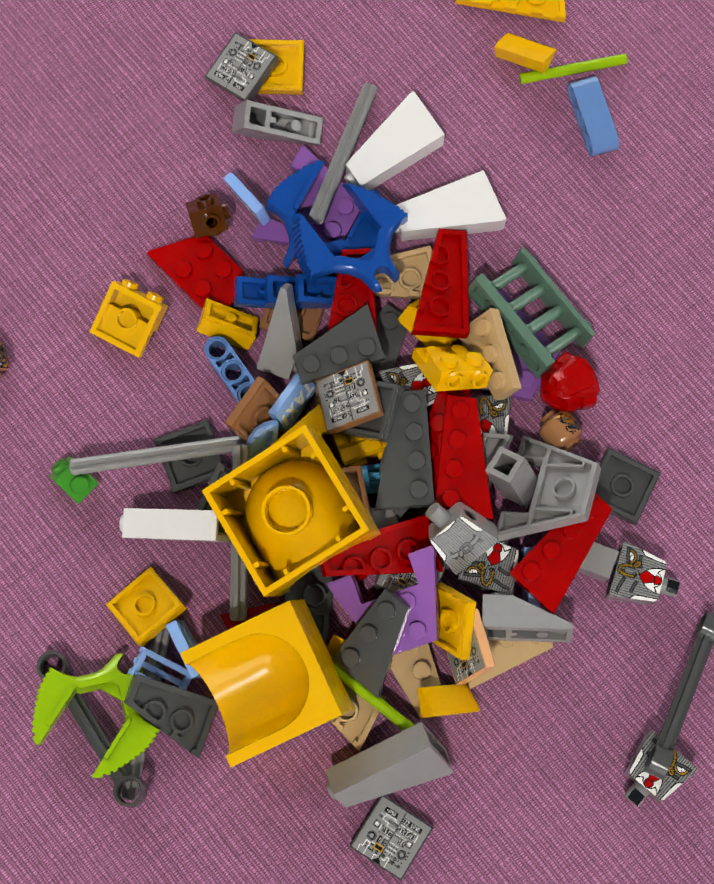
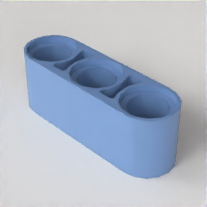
M593 76L568 83L569 99L588 154L592 157L618 150L619 139L598 78Z
M220 336L211 337L204 345L207 360L238 404L255 380L225 338ZM217 347H222L226 350L221 357H213L211 355L212 351ZM231 370H239L241 372V376L236 380L227 378V374Z

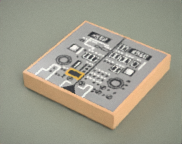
M478 608L475 609L470 659L459 660L447 652L456 686L465 685L495 667Z

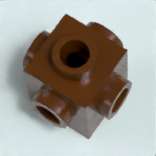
M204 194L197 197L194 201L185 203L196 239L204 236L214 237L228 230L226 219L231 218L227 203H221L218 194Z

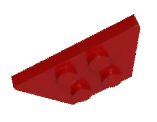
M194 236L147 252V256L201 310H203L206 299L229 307L233 306L234 279L237 276L244 277V271L208 236L197 239Z

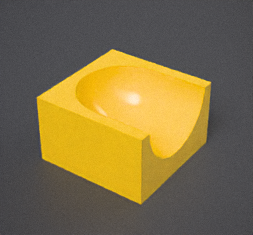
M307 425L298 428L201 490L264 597H281L290 591L289 588L296 581L317 566L361 542L372 540L381 534L320 432Z
M305 599L289 600L180 653L184 664L194 668L202 677L218 705L228 735L229 751L226 758L230 768L355 709Z

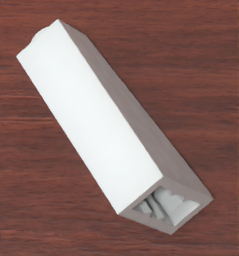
M414 91L401 102L346 163V175L344 176L346 183L354 184V186L358 185L360 188L364 187L366 190H372L444 145V132Z
M484 170L397 204L396 206H399L400 210L403 209L404 213L408 214V221L400 226L394 234L398 233L401 241L435 238L438 229L466 231V234L499 231L504 229L506 217Z
M124 508L123 515H121L119 521L122 538L231 543L230 538L213 510Z

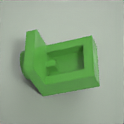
M70 456L66 459L61 458L51 468L52 473L49 477L76 503L80 504L99 483L89 473L72 475L70 473L69 460L73 458Z

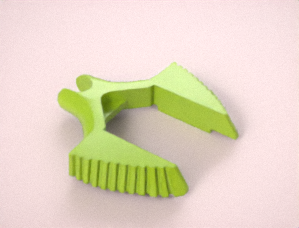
M122 653L115 654L101 670L77 677L63 674L50 667L49 673H46V677L42 679L43 683H40V689H38V695H36L37 701H35L36 707H34L35 713H33L34 720L32 721V726L34 728H32V733H35L33 740L37 746H40L46 740L76 692L83 694L101 689L120 700L126 722L105 753L92 778H103V774L110 775L111 771L116 772L118 768H122L124 764L134 760L135 757H138L140 753H143L150 746L149 744L154 741L160 731L124 703L133 676L123 674L117 668L124 657ZM141 667L139 672L143 674L144 668Z

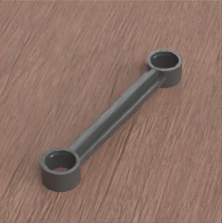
M708 610L704 613L697 627L696 639L657 742L652 748L645 764L644 772L661 780L664 779L674 757V747L714 644V613Z
M47 651L39 657L37 672L40 677H46L45 665L53 657L61 658L63 663L61 673L69 675L71 665L68 658L57 651ZM76 692L67 707L100 761H102L112 743L83 696ZM125 764L122 768H118L116 772L111 771L110 777L115 783L113 789L115 800L120 805L129 808L140 806L147 797L145 782L138 777L132 776ZM128 781H136L140 787L139 797L132 803L125 802L121 797V788Z

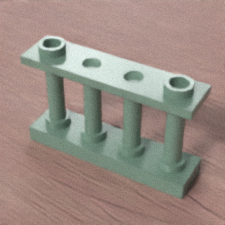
M523 247L512 261V269L493 281H489L482 273L474 278L468 288V295L483 313L489 308L499 309L509 345L538 379L554 364L555 360L552 357L554 354L573 341H576L582 349L596 333L590 323L579 314L539 266L535 257L530 255ZM522 276L532 289L512 302H506L498 290ZM537 298H540L549 311L526 325L516 312ZM557 319L567 332L545 347L534 334Z

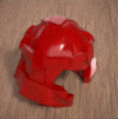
M565 351L541 376V400L554 410L568 411L569 413L590 409L596 405L600 388L593 368L586 359Z

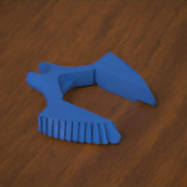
M322 160L315 161V164L311 162L309 166L305 165L302 167V170L299 169L297 173L294 172L292 176H288V179L285 178L283 182L279 183V186L275 187V191H272V195L266 201V209L284 222L288 233L289 246L283 259V264L287 269L296 260L297 255L295 253L296 248H294L295 243L292 240L294 237L291 234L293 231L291 226L294 223L291 221L293 216L300 210L319 177L325 163ZM376 189L373 190L376 194H379ZM360 212L346 240L340 239L325 243V245L334 257L341 256V251L348 249L370 248L371 251L376 248L378 233L362 212Z
M343 184L345 190L354 200L355 205L378 233L376 248L359 259L339 255L334 257L305 217L299 213L293 216L291 222L294 225L291 226L293 230L291 234L294 237L292 240L295 243L296 259H298L299 267L303 269L302 272L306 274V278H309L310 283L328 274H345L360 279L371 291L379 293L382 292V288L375 278L377 274L384 273L395 283L399 279V272L390 256V247L393 234L408 221V214L404 213L403 209L400 210L399 206H396L374 191L371 192L370 189L366 190L364 187L360 188L358 185L354 186V184Z

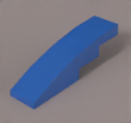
M297 274L296 277L267 275L265 278L237 276L234 279V307L274 309L280 288L284 284L289 283L293 287L296 309L332 308L337 277L323 276L310 283L309 278L305 277L306 274Z

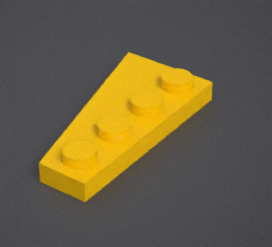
M455 0V4L563 23L566 20L565 0Z

